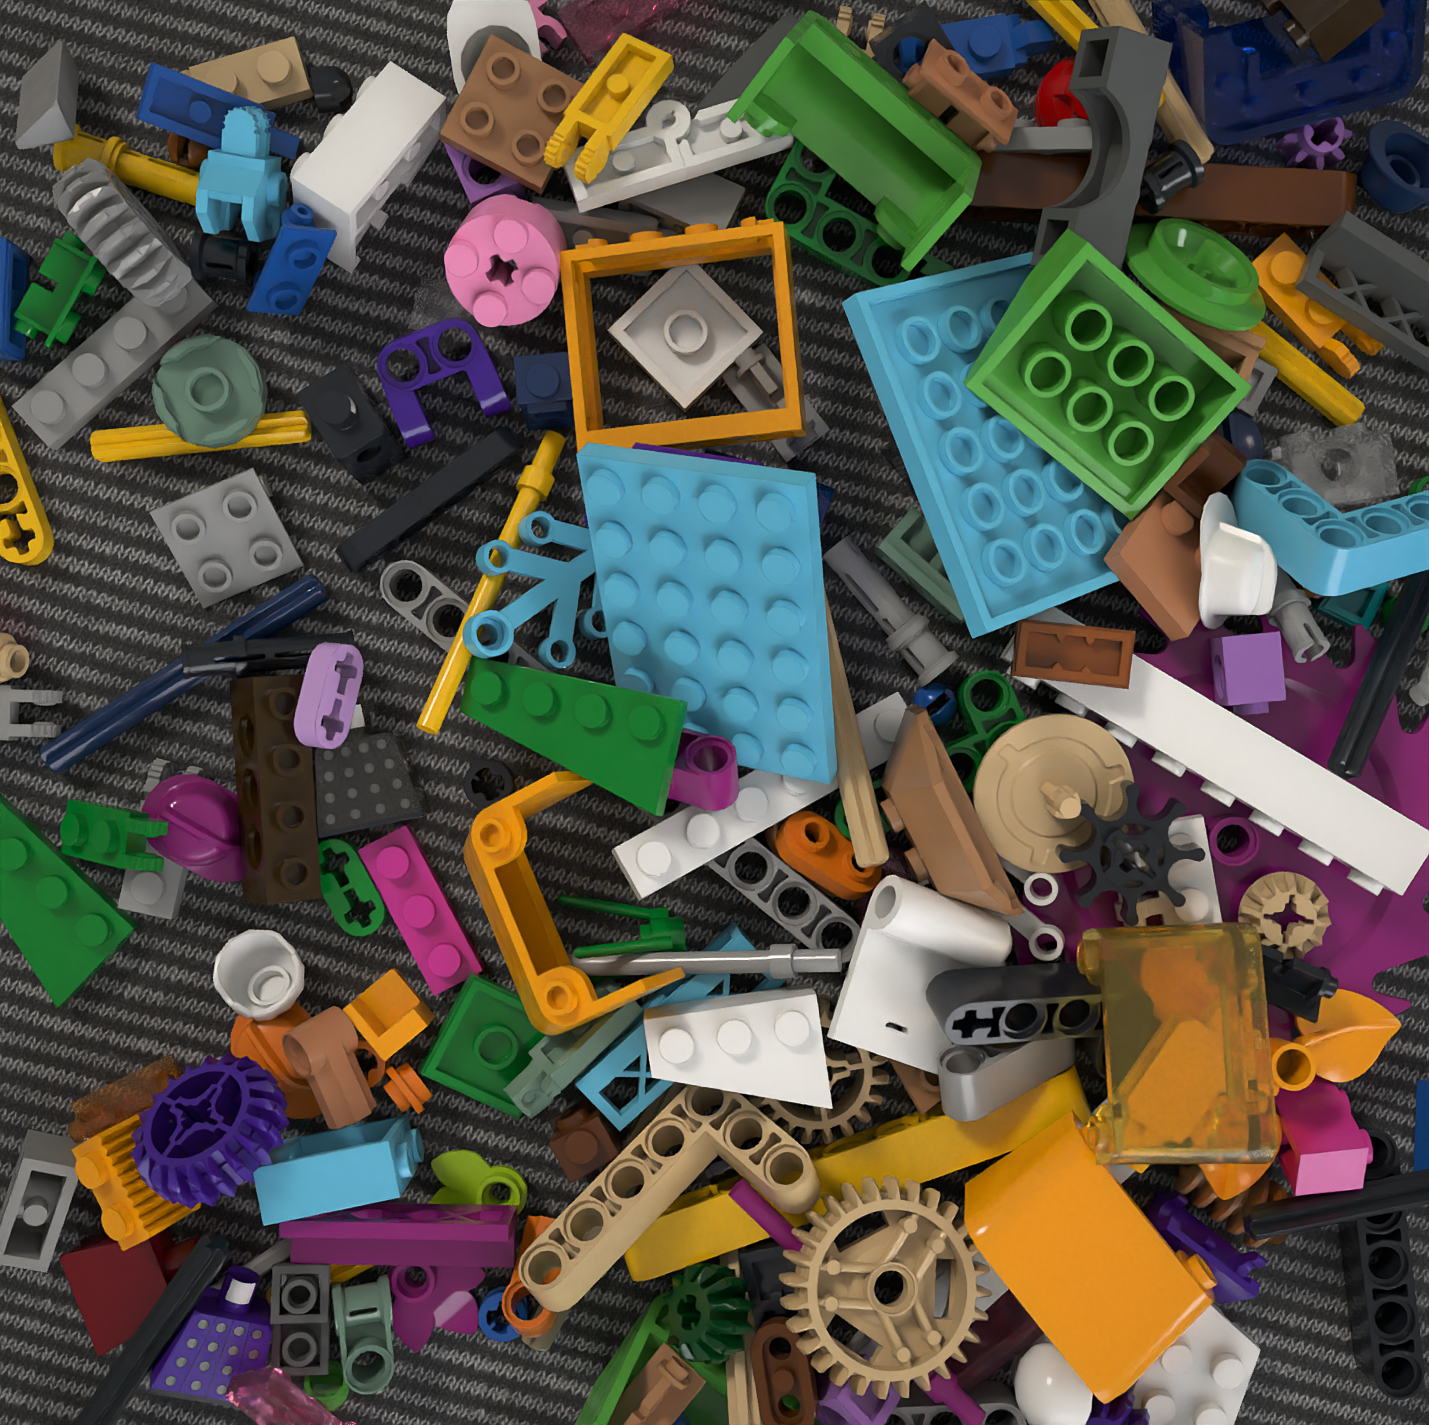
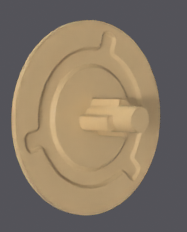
M1053 713L1039 715L1011 727L988 749L975 777L973 807L994 850L1006 861L1024 870L1037 873L1067 872L1088 864L1086 861L1081 860L1063 863L1055 853V848L1059 844L1075 847L1085 843L1091 836V822L1080 815V799H1084L1097 815L1108 816L1114 814L1119 810L1123 801L1120 788L1121 782L1130 780L1134 783L1132 769L1124 750L1117 740L1096 723L1071 714Z

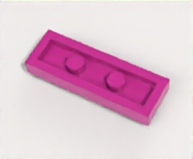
M410 824L357 850L434 996L466 980L471 971L479 973L484 970L485 966Z

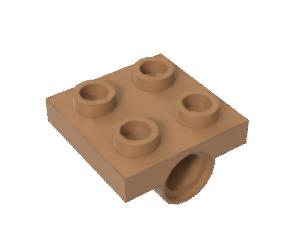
M491 34L439 133L440 140L531 190L542 194L553 171L558 170V168L545 163V156L543 154L545 153L547 141L550 140V136H553L554 131L564 119L563 112L584 84Z

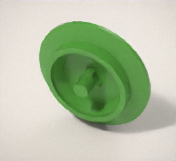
M1166 218L1158 223L1144 222L1131 226L1124 260L1139 281L1163 302L1196 321L1230 331L1250 330L1256 327L1264 318L1266 307L1263 296L1258 288L1259 277L1250 260L1230 241L1207 227L1179 218Z

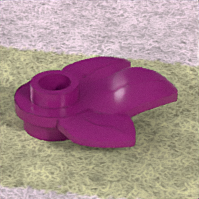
M390 1265L388 1271L389 1286L396 1296L392 1305V1327L400 1340L415 1353L419 1352L427 1343L435 1326L457 1333H476L479 1324V1305L471 1289L479 1285L486 1277L487 1273L483 1267L419 1266L425 1271L426 1279L415 1281L408 1274V1268L412 1266Z

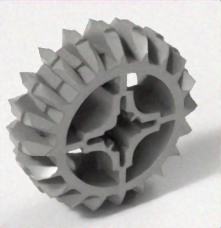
M87 158L78 166L74 164L62 174L61 180L53 185L54 201L58 205V210L66 217L67 223L76 231L80 240L87 245L93 252L94 257L100 260L108 272L112 273L121 285L127 288L135 298L140 299L143 304L159 307L165 301H171L183 291L182 288L192 280L190 265L186 262L184 255L178 250L176 244L164 231V228L155 220L151 212L144 207L137 196L104 163Z

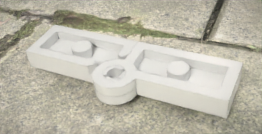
M738 99L699 110L694 119H691L690 112L682 103L674 100H663L654 104L648 111L646 127L627 132L616 149L609 151L604 168L593 179V182L585 183L575 178L576 176L574 175L575 170L573 169L575 168L577 156L580 155V151H583L584 146L576 148L571 158H568L567 163L563 166L579 213L792 148L794 136L789 132L785 137L775 133L770 138L765 137L755 131L746 122L743 115L734 124L726 117V114Z

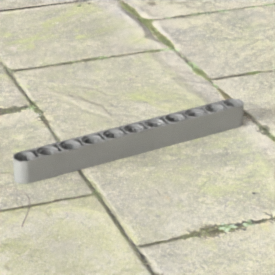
M408 560L392 563L384 570L380 579L382 597L397 612L446 652H449L455 636L447 637L444 635L439 625L440 617L445 610L451 607H459L465 615L470 602L431 570ZM415 572L421 577L422 591L415 600L404 602L399 597L397 591L398 582L405 574ZM484 627L479 642L487 646L490 642V633ZM515 639L513 640L511 647L508 649V664L555 673L553 670L544 667L539 659ZM680 802L675 809L664 811L663 816H655L638 806L636 807L658 824L691 806V804ZM756 836L706 863L809 949H835L828 948L822 944L821 933L823 929L833 922H842L848 925L850 929L849 939L842 947L836 949H841L842 963L851 960L861 930L854 918L828 895L823 894L780 859ZM749 851L761 854L766 860V869L763 874L753 880L744 879L735 871V862L738 857ZM789 887H800L808 894L806 907L796 914H787L778 907V898L781 892Z

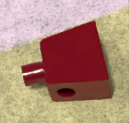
M167 1227L149 1239L123 1251L118 1241L110 1238L107 1233H102L78 1240L59 1256L98 1356L109 1352L134 1336L201 1238L200 1236L174 1244Z

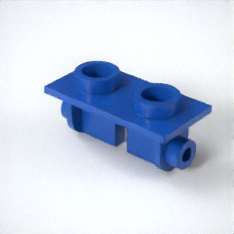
M294 203L290 208L283 210L280 217L282 225L276 236V241L269 252L262 270L258 271L254 276L253 283L255 289L246 307L248 311L293 316L300 315L337 236L336 230L317 228L313 220V211L308 206L302 203Z

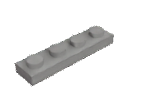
M193 277L182 288L183 291L171 301H165L159 307H152L143 304L140 299L132 298L12 405L14 410L49 448L57 451L157 362L174 344L184 338L219 306Z

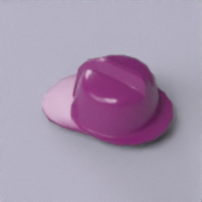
M196 774L175 775L159 782L147 795L141 811L150 813V818L169 822L168 832L165 836L147 837L148 843L162 856L203 878L219 883L242 880L237 794L210 779Z

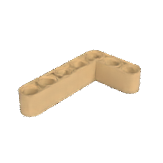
M688 1084L526 1249L520 1258L518 1266L519 1278L542 1307L554 1312L568 1310L589 1291L717 1155L774 1205L786 1213L799 1214L806 1212L816 1204L821 1192L819 1177L804 1147L740 1093ZM722 1105L716 1113L702 1116L709 1107ZM754 1137L762 1138L755 1147L748 1150L740 1149L748 1139ZM683 1144L678 1153L673 1156L664 1157L669 1148L674 1145ZM793 1171L803 1172L801 1177L793 1184H779L787 1173ZM640 1184L643 1185V1188L637 1195L628 1199L624 1198L630 1188ZM597 1226H603L597 1237L584 1241V1237L589 1230ZM561 1268L560 1274L554 1281L542 1285L547 1273L553 1269Z

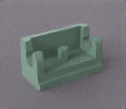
M913 506L872 553L952 624L957 623L964 616L927 521Z

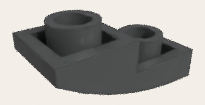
M285 1263L272 1265L270 1324H272L271 1377L328 1375L330 1369L331 1264Z

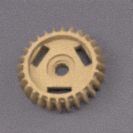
M891 1175L883 1177L880 1191L876 1180L870 1176L862 1177L861 1194L858 1193L852 1184L847 1182L841 1183L840 1186L844 1199L841 1202L827 1193L822 1194L821 1199L827 1212L823 1216L810 1209L804 1212L809 1222L813 1225L810 1232L808 1233L797 1228L792 1229L791 1233L798 1241L803 1243L800 1252L796 1250L783 1251V1256L796 1264L795 1272L779 1274L781 1282L795 1289V1293L780 1298V1303L785 1309L798 1310V1314L785 1322L787 1329L792 1333L806 1331L796 1343L799 1351L808 1355L817 1350L811 1360V1365L819 1373H823L831 1367L829 1378L835 1385L842 1387L850 1377L849 1387L857 1395L864 1396L871 1381V1391L879 1399L884 1400L887 1398L890 1382L897 1394L902 1398H909L910 1379H913L925 1391L931 1390L928 1373L932 1370L945 1379H950L951 1375L945 1361L951 1356L960 1362H967L966 1355L959 1347L962 1340L965 1339L975 1343L980 1342V1337L969 1328L972 1319L985 1321L989 1319L988 1314L975 1307L976 1298L990 1297L992 1295L991 1290L976 1284V1277L989 1273L991 1269L986 1264L972 1261L971 1257L980 1251L972 1239L963 1240L968 1234L964 1219L959 1218L953 1221L959 1207L949 1201H944L938 1206L941 1196L940 1192L932 1188H926L920 1195L921 1184L911 1179L905 1180L900 1190L899 1179ZM876 1211L881 1212L886 1223L885 1225L839 1250L837 1249L834 1239L844 1228L862 1216ZM937 1259H947L950 1280L948 1299L943 1315L941 1317H934ZM897 1271L903 1280L901 1296L893 1303H880L874 1292L877 1278L883 1272ZM835 1314L879 1344L871 1359L862 1358L829 1335L826 1328Z

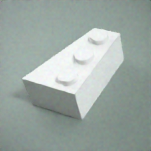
M391 61L377 77L369 76L363 82L357 93L356 101L345 115L339 113L332 118L324 132L322 142L311 154L308 152L303 153L295 162L290 173L293 203H302L313 211V220L317 228L336 230L337 236L327 258L351 274L361 260L356 256V246L370 225L380 231L389 217L388 214L380 209L400 183L408 188L440 139L439 133L446 119L447 97Z
M810 983L644 1008L643 1021L652 1078L833 1109L817 996Z

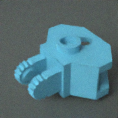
M250 106L234 107V110H228V115H224L226 119L223 122L225 128L222 129L221 149L208 150V159H204L201 164L196 193V214L204 233L218 234L219 231L233 229L242 207L241 221L248 240L262 242L276 237L281 225L280 217L283 210L286 209L287 176L284 172H281V157L269 155L271 133L268 131V128L271 126L269 125L270 119L266 116L267 113H264L262 108L257 109L256 106H251V108Z

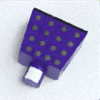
M233 1266L228 1268L221 1289L210 1287L206 1289L150 1370L151 1394L251 1411L257 1410L272 1333L270 1305L265 1298L254 1296L260 1281L258 1273L246 1267Z

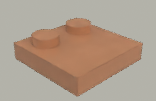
M1161 488L1133 520H1129L1103 558V561L1171 641L1189 637L1200 619L1199 591L1202 576L1200 551L1201 521L1167 491Z

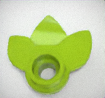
M451 1150L438 1155L431 1161L435 1175L444 1186L436 1192L429 1204L518 1205V1214L523 1210L528 1197V1187L522 1174L513 1167L507 1165L491 1166L480 1154L470 1150ZM498 1183L505 1184L510 1189L511 1196L505 1200H499L493 1196L491 1187Z

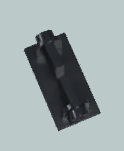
M1224 931L1220 933L1212 980L1312 1023L1318 1022L1321 997L1331 999L1336 993L1339 984L1338 979L1331 976L1329 968L1324 966L1318 968L1297 958L1292 960L1283 959V952L1252 940V936L1247 933H1243L1240 936Z

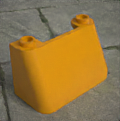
M1071 1110L965 1183L964 1221L972 1241L982 1256L1098 1400L1106 1404L1126 1392L1215 1301L1212 1287L1217 1285V1280L1208 1265L1198 1254L1189 1257L1183 1250H1179L1176 1253L1173 1251L1111 1173L1105 1155L1112 1150L1103 1133L1093 1122L1084 1125L1075 1112Z

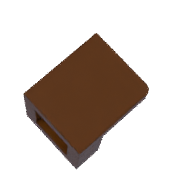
M1214 430L1162 488L1201 520L1203 508L1209 496L1220 491L1246 467L1247 457Z

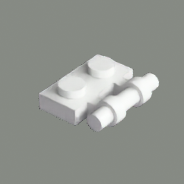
M1201 814L1179 817L1169 826L1168 837L1172 844L1184 845L1194 842L1205 851L1204 860L1200 862L1190 859L1179 860L1169 869V884L1178 889L1186 898V902L1182 907H1175L1162 891L1156 890V894L1141 895L1136 905L1139 922L1135 926H1129L1120 916L1123 900L1122 895L1118 893L1119 900L1114 903L1117 920L1124 923L1127 941L1133 942L1148 939L1146 918L1161 914L1163 930L1166 935L1223 926L1204 817ZM1118 837L1114 843L1120 849L1123 857L1128 858L1131 862L1134 861L1139 867L1145 866L1146 863L1139 857L1136 849L1128 843L1125 844Z

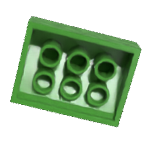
M1068 228L1029 273L963 381L967 388L1131 521L1253 388L1089 242Z

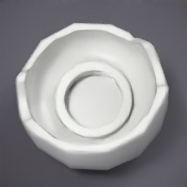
M249 929L229 939L215 959L213 982L216 990L225 1002L240 1016L246 1019L253 1018L256 1021L271 1020L290 1009L304 989L305 966L294 947L279 933L273 930Z
M1052 1342L1033 1345L1020 1358L1014 1378L1016 1401L1022 1416L1027 1419L1029 1425H1085L1091 1412L1093 1393Z

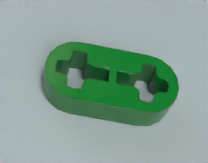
M334 837L322 841L318 844L321 893L337 923L345 932L352 936L362 937L372 934L385 924L389 916V910L357 852L360 848L354 841L345 837ZM329 848H332L336 854L346 852L350 861L344 864L343 870L350 881L349 884H345L337 870L329 873L325 870L323 863L330 859L327 851ZM349 889H354L361 902L372 900L375 904L376 909L369 914L371 924H367L363 918L355 921L352 919L349 911L356 907V903Z

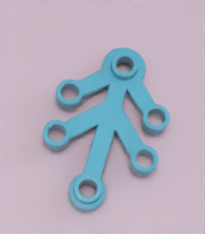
M536 511L523 517L518 526L519 536L526 545L540 547L549 542H554L583 552L567 563L512 549L503 540H493L482 545L476 553V564L485 575L498 576L505 572H510L542 581L499 612L487 610L470 617L464 625L462 635L466 648L474 656L491 658L501 655L511 647L514 640V629L554 601L550 634L548 638H545L539 644L537 656L544 667L549 670H558L570 666L575 659L576 648L572 641L581 581L594 572L592 607L585 609L580 614L578 626L583 636L590 640L607 637L589 529L554 520L549 513ZM533 520L538 521L543 526L544 534L542 538H538L533 534L531 529ZM490 549H495L500 553L502 557L500 568L491 564L489 560ZM594 613L598 614L603 621L601 632L595 630L592 625ZM479 626L485 627L490 633V642L487 646L482 645L478 641L476 633ZM553 643L558 644L562 649L563 657L560 662L555 661L551 656L550 649Z

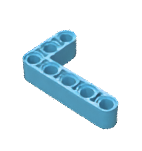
M1263 459L1247 460L1246 467L1236 476L1230 502L1234 507L1238 528L1260 535L1271 546L1277 559V565L1313 593L1323 596L1344 595L1429 569V490L1342 514L1278 463Z

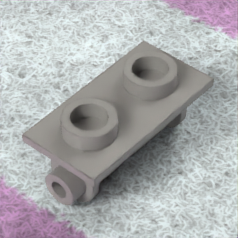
M765 343L755 350L752 347L745 350L734 360L736 364L721 376L747 412L786 408L782 366ZM805 396L808 436L770 441L786 463L830 430Z

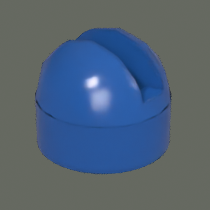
M938 682L928 683L923 688L920 687L912 699V705L917 704L925 708L944 692L949 700L930 716L934 726H940L949 722L957 710V698L953 690L947 685Z

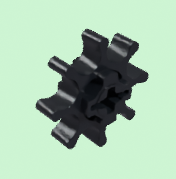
M1124 780L1120 784L1123 796L1122 805L1112 815H1097L1084 799H1080V815L1091 822V836L1085 843L1073 847L1059 844L1055 848V853L1063 863L1081 860L1091 865L1092 873L1090 880L1086 885L1074 892V897L1081 907L1089 908L1096 896L1104 891H1117L1122 895L1123 900L1120 916L1127 925L1135 926L1139 922L1136 910L1137 901L1147 891L1158 890L1164 892L1175 907H1182L1185 904V896L1169 884V869L1174 863L1183 859L1200 862L1205 858V851L1194 842L1175 845L1169 841V826L1175 819L1186 813V806L1173 797L1168 799L1166 805L1157 814L1143 815L1139 813L1136 804L1139 787L1130 780ZM1119 837L1125 844L1128 843L1131 847L1135 848L1139 853V857L1146 863L1145 867L1140 868L1134 861L1131 862L1128 858L1123 857L1113 839Z

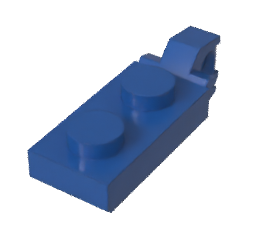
M1000 14L941 24L956 52L965 59L970 70L982 80L1011 76L1015 69L1027 66V56L1048 53L1052 43L1055 42L1053 28L1044 19L1026 21L1021 24L1020 14H1010L1008 16ZM908 37L902 39L897 44L901 66H912L921 59L924 45L919 39Z
M151 61L136 113V119L212 148L221 149L222 129L225 128L223 122L226 119L224 115H228V110H234V107L250 106L251 108V106H256L257 109L262 108V111L267 113V118L270 119L269 125L271 127L268 128V131L271 133V152L294 160L300 142L298 136L273 127L276 113L264 109V105Z

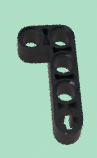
M1115 960L952 969L935 976L928 984L926 990V1000L948 1040L956 1045L966 1046L1076 1038L1099 1075L1110 1080L1125 1078L1144 1050L1153 1015V1002L1128 967L1122 962Z

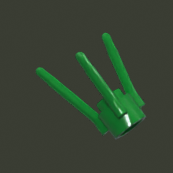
M561 894L558 897V902L561 905L648 920L650 924L639 925L640 940L579 947L574 950V956L577 959L640 952H686L683 916L669 917L668 907L645 908ZM629 975L590 976L589 979L592 984H599L606 977L615 980Z

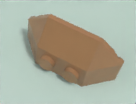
M917 704L906 708L880 782L887 799L880 802L879 805L894 833L901 830L904 831L912 848L904 852V856L915 878L919 883L927 879L939 894L1013 917L1024 913L1025 911L1016 896L927 710Z

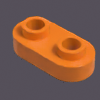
M800 811L793 814L779 827L775 843L783 861L838 897L846 900L860 899L873 890L880 882L882 875L881 865L860 867L856 861L852 840L844 836L836 825L822 816L810 811ZM805 832L814 837L815 843L807 838ZM852 861L859 867L860 871L855 869Z

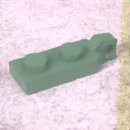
M606 977L594 990L598 999L621 989V987L610 977ZM633 1001L559 1035H546L528 1052L533 1058L529 1065L503 1090L513 1103L527 1117L532 1119L553 1103V1097L560 1094L561 1090L574 1078L583 1074L590 1063L616 1038L622 1036L628 1030L631 1023L644 1010L636 1001Z

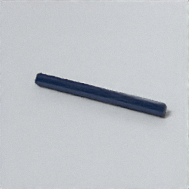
M308 574L203 643L233 641V635L241 634L245 635V640L270 638L326 602L329 598L328 592L317 576ZM181 656L42 746L39 754L45 765L52 772H63L210 676L184 679ZM241 656L217 657L214 660L235 659Z

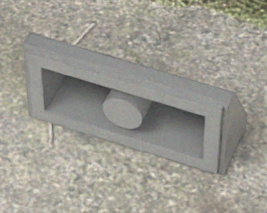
M64 40L58 41L22 77L15 137L18 149H28L73 140L79 71Z

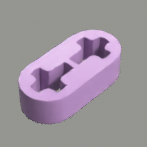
M323 642L317 645L310 655L294 717L295 735L305 746L334 749L340 746L348 735L364 668L362 656L353 645Z

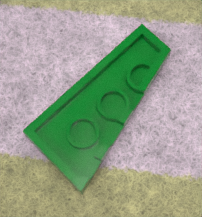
M475 656L471 657L460 712L655 816L664 815L688 702Z
M0 793V919L56 1007L59 1008L68 1003L141 925L124 909L117 908L118 904L67 855L61 854V850Z

